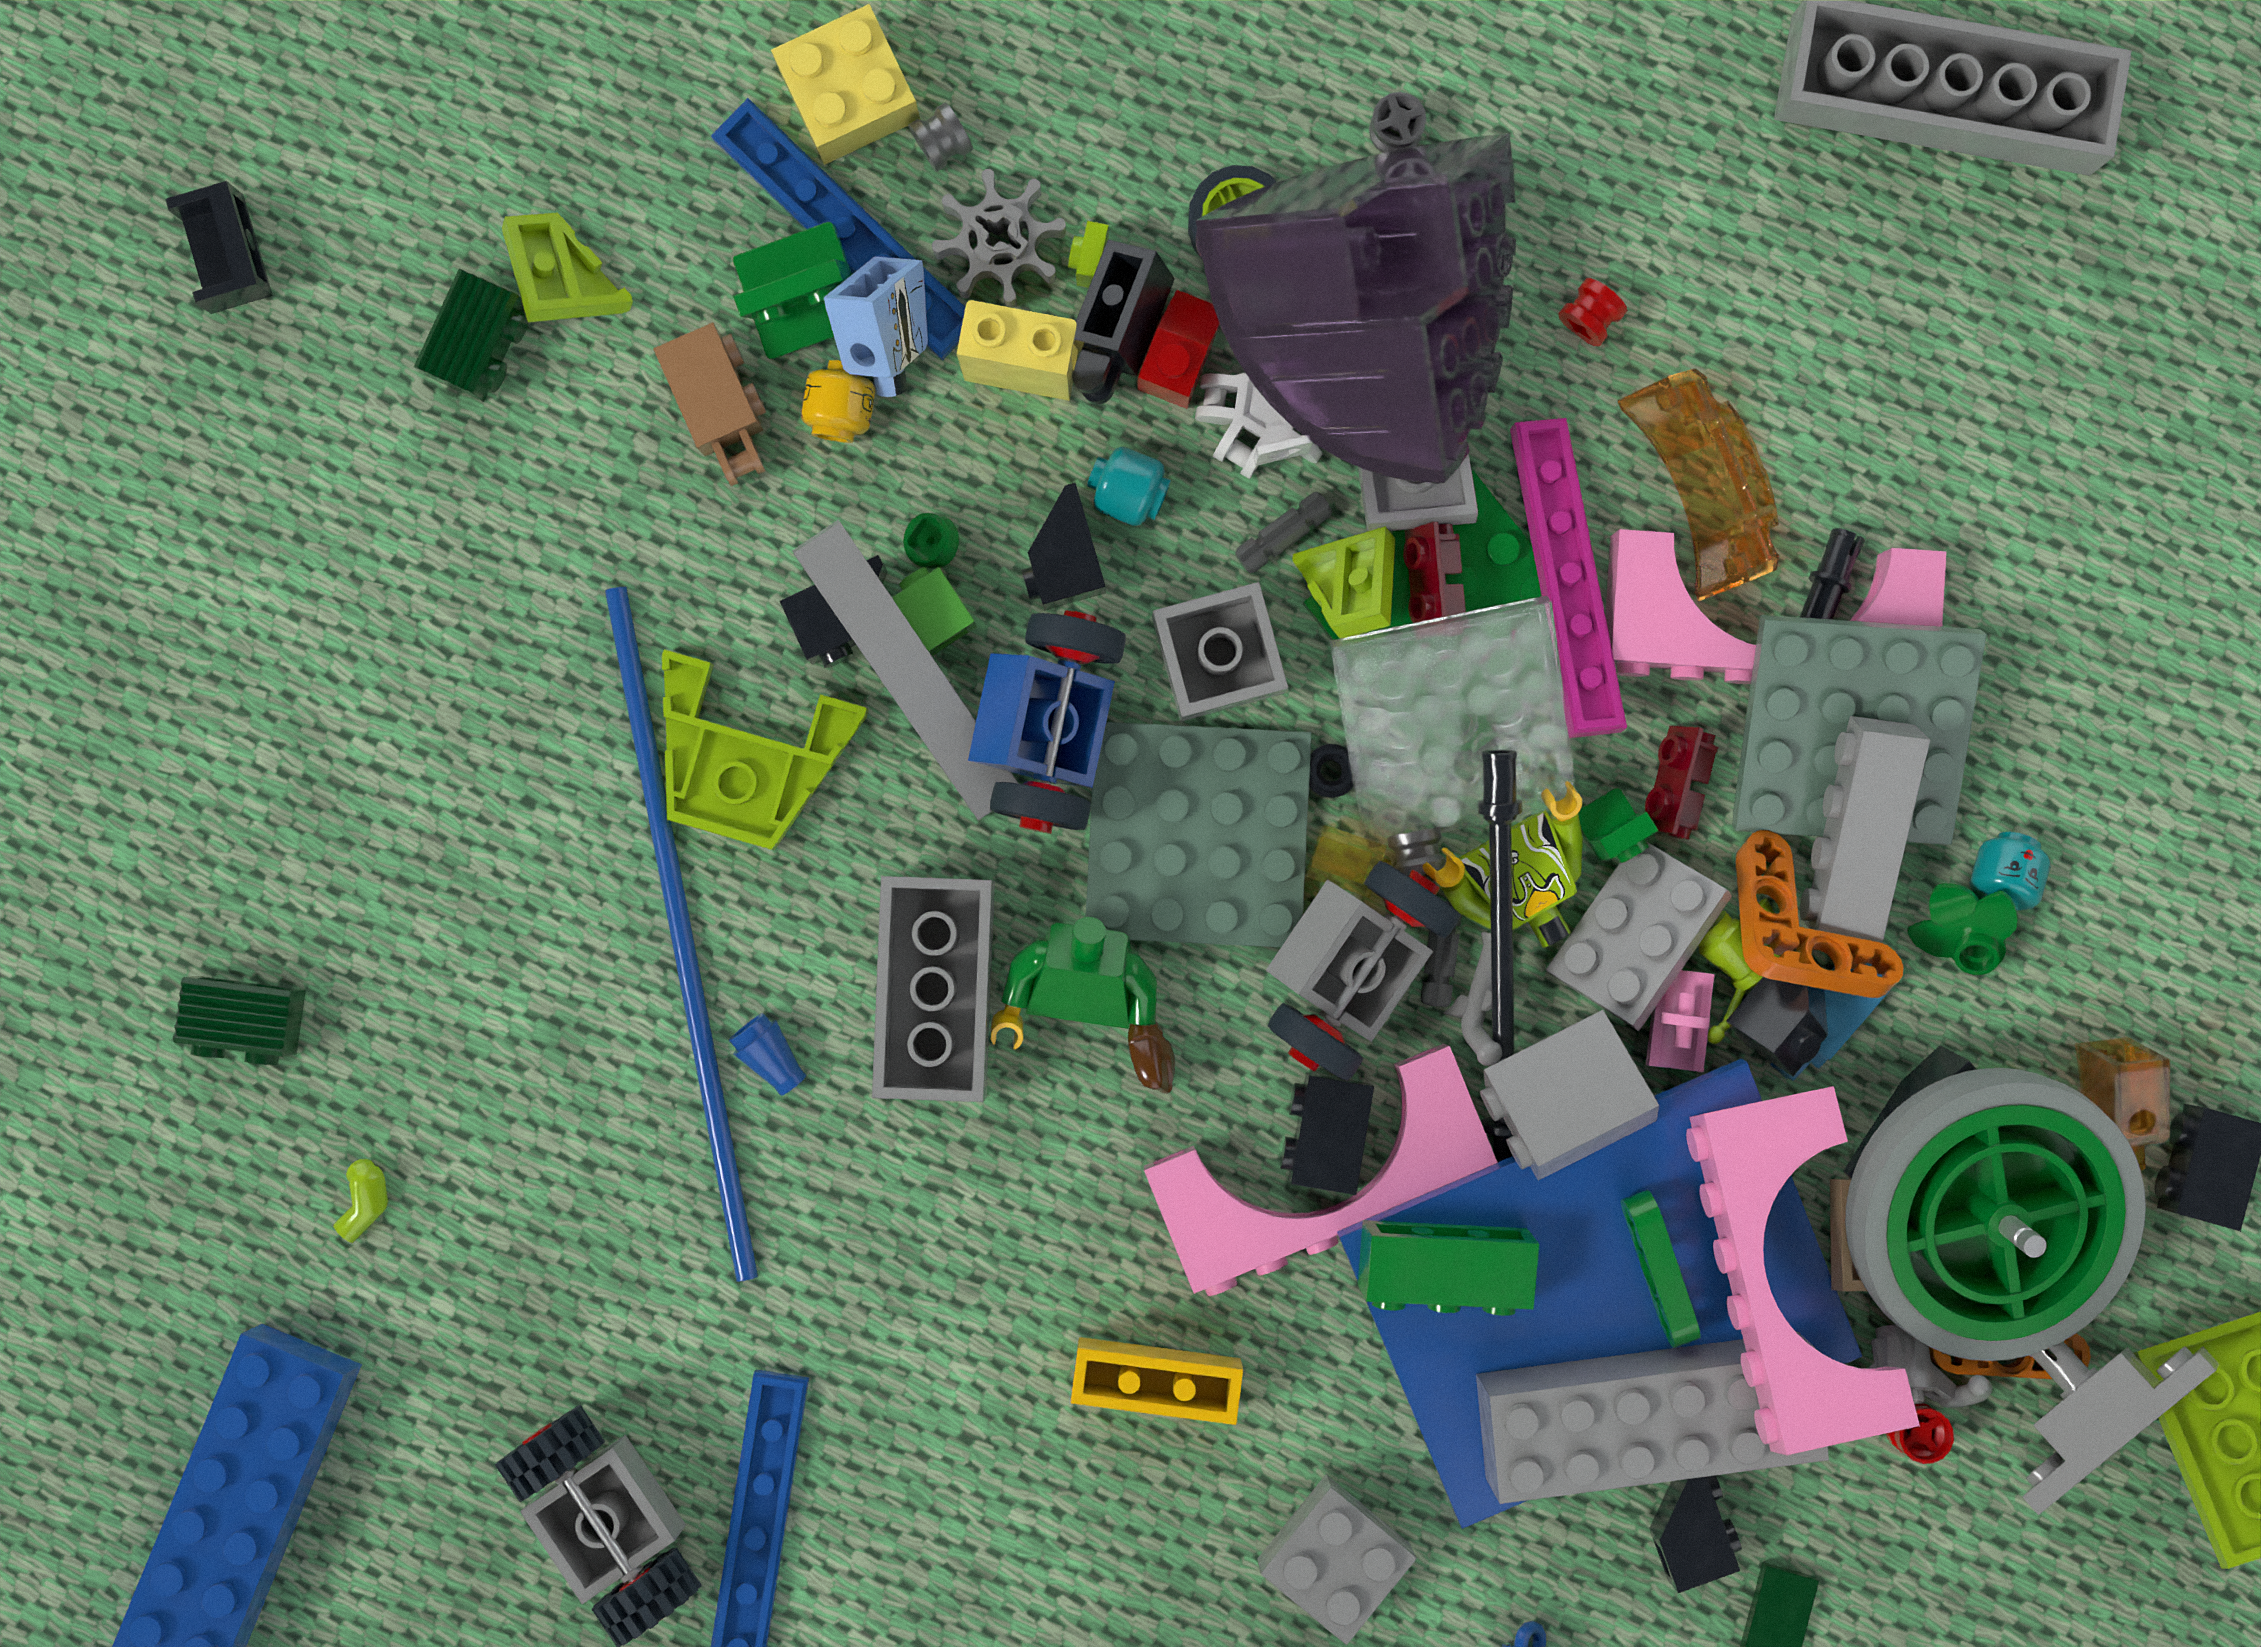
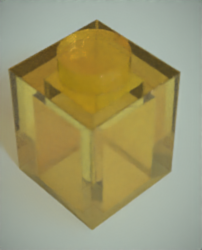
M1323 825L1320 828L1305 878L1321 884H1325L1328 879L1348 893L1363 898H1370L1372 891L1364 884L1367 876L1379 861L1386 862L1391 865L1392 861L1383 858L1387 848L1386 845Z

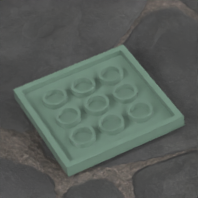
M1760 615L1733 808L1732 826L1735 831L1756 832L1759 830H1769L1777 834L1823 837L1827 817H1824L1823 814L1824 794L1828 785L1835 784L1839 767L1835 763L1834 757L1836 741L1841 732L1847 731L1850 716L1915 724L1930 739L1906 842L1952 845L1987 634L1981 629Z
M1106 722L1092 788L1086 917L1099 919L1103 922L1106 930L1124 932L1129 936L1130 940L1282 947L1303 916L1311 732Z

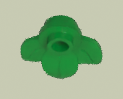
M1942 883L1934 887L1929 898L1931 920L1914 923L1907 928V932L1915 946L1926 953L1936 957L1952 958L1957 967L1965 973L1984 975L1995 970L2003 961L2006 954L2005 939L2016 930L2018 914L2014 901L2004 891L1994 892L1979 900L1973 891L1962 885Z

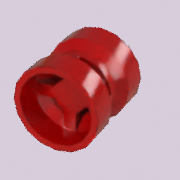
M1924 1402L1914 1404L1918 1420H1921L1919 1421L1920 1426L1910 1428L1909 1435L1907 1429L1885 1434L1889 1442L1897 1450L1913 1461L1922 1464L1936 1463L1944 1459L1951 1451L1954 1442L1953 1428L1949 1420L1941 1412L1931 1408Z

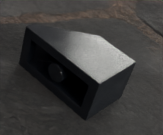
M1076 482L1064 486L1028 551L1031 567L1021 569L1030 601L1041 598L1044 611L1106 593V586Z
M877 555L866 561L883 584L888 571L880 556ZM812 585L779 601L807 661L812 665L822 661L824 668H829L854 656L851 647L855 646L856 643L816 585Z
M1813 956V959L1815 960V962L1821 967V965L1818 963V961H1817V960L1815 959V957ZM1762 977L1726 1022L1746 1046L1794 1077L1805 1063H1808L1817 1055L1821 1043L1828 1036L1825 990Z

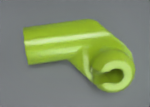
M369 1159L356 1160L348 1167L346 1177L350 1182L352 1206L333 1224L336 1232L350 1243H354L385 1211L388 1205L386 1181L383 1171Z

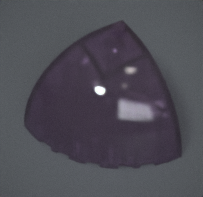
M1510 133L1427 144L1317 169L1247 193L1196 220V248L1199 255L1203 258L1212 303L1222 331L1239 364L1270 406L1301 434L1306 435L1314 444L1362 469L1391 478L1431 483H1445L1455 473L1470 452L1468 442H1465L1470 430L1482 429L1486 419L1484 411L1487 405L1488 393H1495L1503 362L1501 353L1495 352L1496 343L1499 339L1500 328H1509L1514 288L1511 285H1504V277L1509 275L1512 268L1513 255H1516V239L1509 238L1506 234L1505 221L1506 203H1516Z

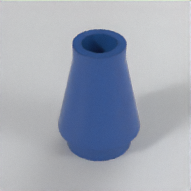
M764 1013L750 1020L729 1039L736 1049L733 1055L773 1086L780 1096L791 1091L806 1077V1074L799 1067L777 1021L770 1022Z

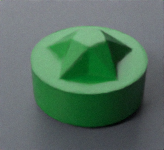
M933 513L919 514L910 521L905 530L903 539L904 550L907 557L918 566L931 569L942 568L949 564L957 553L959 546L957 528L945 516Z

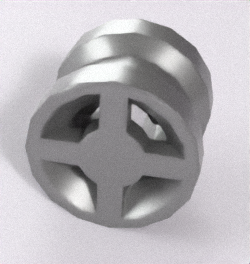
M1404 92L1390 93L1380 99L1374 108L1369 127L1370 139L1376 149L1385 155L1394 157L1406 155L1415 149L1420 142L1426 124V113L1421 102L1411 94ZM1391 128V129H1393L1394 131H1398L1399 134H1400V137L1398 136V134H1395V133H1393V132H1391V131H1388V132H1387L1386 130H1388V129Z
M946 102L936 107L934 116L926 121L917 119L908 124L914 139L935 172L946 167L948 158L953 155H966L973 150L966 131Z
M1440 827L1388 836V846L1395 851L1397 859L1394 868L1407 876L1412 869L1421 875L1426 874L1423 870V865L1426 862L1436 871L1442 869L1446 863V858L1439 854L1438 842L1442 838Z

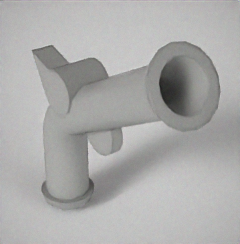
M1482 932L1483 947L1469 995L1457 997L1454 1004L1444 1014L1462 1018L1461 1029L1465 1041L1477 1055L1479 1063L1484 1066H1491L1500 1061L1502 1048L1500 1044L1492 1040L1483 1028L1486 1012L1492 1009L1491 933Z

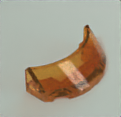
M1696 368L1663 378L1617 400L1621 411L1639 427L1654 446L1677 488L1685 509L1693 541L1696 569L1695 594L1698 602L1777 570L1779 554L1776 552L1770 538V528L1779 525L1773 490L1767 471L1764 469L1758 454L1757 446L1746 425L1729 400L1719 403L1711 393L1707 377Z

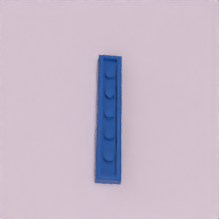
M749 98L711 135L712 140L804 229H809L825 222L833 223L852 274L873 257L916 260ZM923 267L928 336L927 347L943 361L959 344L966 307Z
M757 1369L754 1371L711 1647L768 1646L809 1377Z

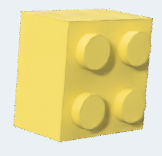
M870 4L771 49L782 78L824 165L909 126L908 124L920 119L916 100Z

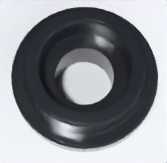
M1325 744L1316 748L1310 754L1309 787L1313 792L1322 797L1337 798L1348 793L1354 787L1359 773L1358 763L1354 755L1347 748L1338 744ZM1334 761L1340 766L1341 775L1338 780L1327 781L1323 778L1321 767L1325 762Z

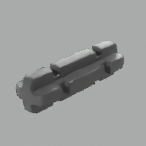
M1313 492L1299 502L1297 510L1292 507L1258 532L1256 540L1251 537L1240 545L1235 555L1243 568L1249 573L1256 572L1268 563L1269 556L1272 555L1275 558L1308 534L1310 526L1313 525L1316 528L1330 518L1332 509L1326 499L1319 492Z
M1462 915L1446 938L1439 937L1429 930L1427 947L1433 953L1424 966V973L1428 974L1427 982H1422L1420 998L1421 1002L1425 1005L1448 1007L1451 1003L1453 985H1449V979L1454 977L1460 935L1455 934L1456 926H1461Z

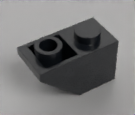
M1716 1475L1671 1481L1649 1528L1667 1580L1677 1593L1740 1571L1734 1553L1741 1551L1742 1547L1733 1523L1729 1518L1722 1520L1716 1500L1722 1499L1723 1494Z

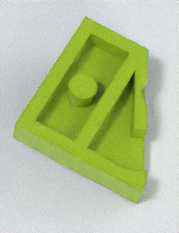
M558 212L504 217L502 232L528 322L622 314L630 311L633 304L631 294L625 287L618 290L601 271L603 264L589 247L584 246L577 240L575 231Z
M1386 526L1293 554V563L1302 573L1313 598L1321 606L1322 613L1328 624L1340 639L1390 626L1395 538Z

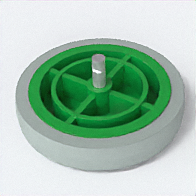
M1986 1068L1966 1071L1946 1077L1912 1095L1898 1106L1872 1135L1858 1160L1849 1186L1845 1217L1847 1243L1856 1272L1873 1300L1887 1317L1917 1340L1940 1352L1970 1360L1997 1361L2020 1358L2044 1351L2073 1336L2095 1319L2118 1293L2135 1262L2141 1244L2145 1225V1188L2137 1158L2128 1140L2118 1126L2082 1093L2066 1084L2020 1069Z

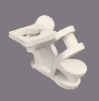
M1312 349L1303 352L1288 363L1238 375L1212 373L1202 375L1200 388L1205 390L1203 406L1196 408L1195 419L1200 422L1219 425L1230 424L1214 452V458L1221 462L1227 458L1242 467L1243 469L1240 474L1248 479L1252 477L1258 465L1300 455L1311 463L1318 462L1322 455L1319 447L1327 435L1334 436L1339 425L1330 415L1313 405V403L1333 390L1337 383L1331 375L1324 377L1315 365L1318 357ZM1298 376L1306 390L1302 392L1292 378ZM1237 392L1235 408L1224 407L1226 394ZM1300 416L1309 423L1302 435L1292 430ZM1242 428L1260 437L1254 449L1237 440Z

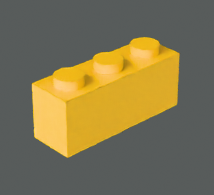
M1079 1337L1070 1403L1236 1425L1243 1366L1241 1358Z

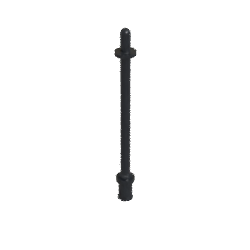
M1515 750L1482 751L1483 800L1478 801V813L1483 815V818L1489 823L1492 1040L1500 1044L1502 1048L1500 1061L1515 1054L1512 822L1517 818L1518 814L1523 812L1522 800L1517 799V751ZM1491 1116L1482 1119L1481 1123L1485 1133L1494 1135V1155L1497 1163L1512 1157L1507 1139L1513 1135L1504 1119L1501 1118L1494 1121Z

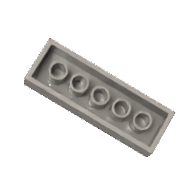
M1803 0L1791 17L1774 120L2090 176L2115 155L2132 50L1851 0Z
M1796 1332L1803 1340H1805L1809 1345H1811L1813 1348H1815V1347H1814L1808 1340H1806L1799 1332ZM1743 1339L1476 1374L1485 1475L1500 1504L1829 1460L1828 1446L1791 1455H1783L1771 1452L1769 1444H1764L1761 1441L1754 1418L1755 1410L1760 1409L1755 1386L1750 1387L1747 1384L1741 1366V1353L1746 1352Z

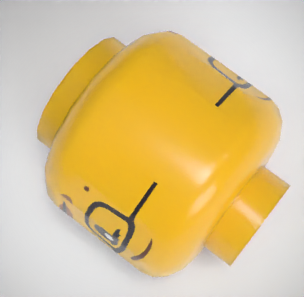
M829 360L827 369L814 370L809 373L806 379L801 419L812 428L811 435L814 437L842 443H853L855 435L864 434L869 429L876 391L875 385L863 376L846 372L841 361Z

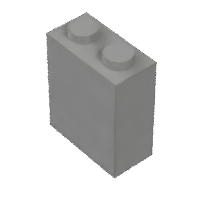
M1604 1010L1484 1069L1486 1088L1480 1091L1482 1100L1494 1121L1503 1118L1513 1136L1507 1139V1144L1519 1167L1523 1170L1530 1166L1537 1180L1657 1121L1659 1104Z

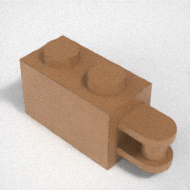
M712 322L653 348L696 447L704 456L715 452L730 486L738 484L737 478L754 470L758 474L765 472L766 469L751 436L764 431L758 416L766 413V409L754 383L752 382L746 386L742 383L736 367L745 364L733 335L728 334L722 337ZM742 440L746 450L728 458L724 448Z

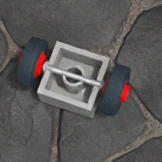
M1379 861L1373 867L1364 884L1383 899L1386 909L1393 913L1394 917L1388 913L1383 917L1371 907L1327 879L1266 969L1268 973L1298 995L1320 1008L1319 1014L1324 1017L1323 1020L1315 1014H1303L1294 1007L1282 1003L1270 1018L1267 1026L1273 1033L1292 1046L1288 1054L1314 1072L1320 1065L1335 1076L1346 1081L1355 1074L1362 1063L1363 1057L1358 1051L1345 1043L1342 1033L1333 1025L1339 1027L1343 1023L1372 1042L1433 953L1431 949L1405 932L1407 926L1403 922L1405 921L1412 927H1425L1439 937L1446 938L1461 916L1456 909L1436 896L1440 887L1413 869L1407 876L1382 861Z

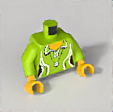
M1569 781L1565 782L1567 787L1566 796L1560 801H1555L1548 788L1542 791L1541 798L1550 810L1551 816H1549L1546 810L1539 811L1512 826L1513 930L1528 922L1542 948L1558 942L1571 933L1556 905L1577 893L1575 883L1582 875L1583 836L1578 815L1582 807V798ZM1489 840L1460 857H1456L1447 848H1442L1441 851L1446 855L1444 867L1436 871L1426 862L1423 865L1424 872L1439 884L1445 896L1459 914L1491 929Z

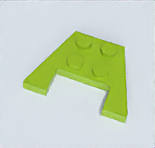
M664 649L661 658L665 690L663 716L666 719L667 750H665L667 820L775 850L865 721L869 709L820 694L804 748L699 719V714L714 664Z

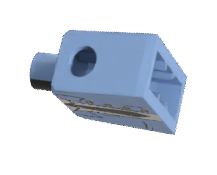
M873 257L826 295L824 301L843 369L853 375L872 376L876 394L882 397H893L907 391L905 367L926 349L928 343L922 260Z

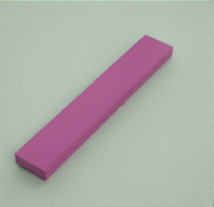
M1567 418L1515 422L1510 429L1568 736L1569 738L1621 733L1627 728Z

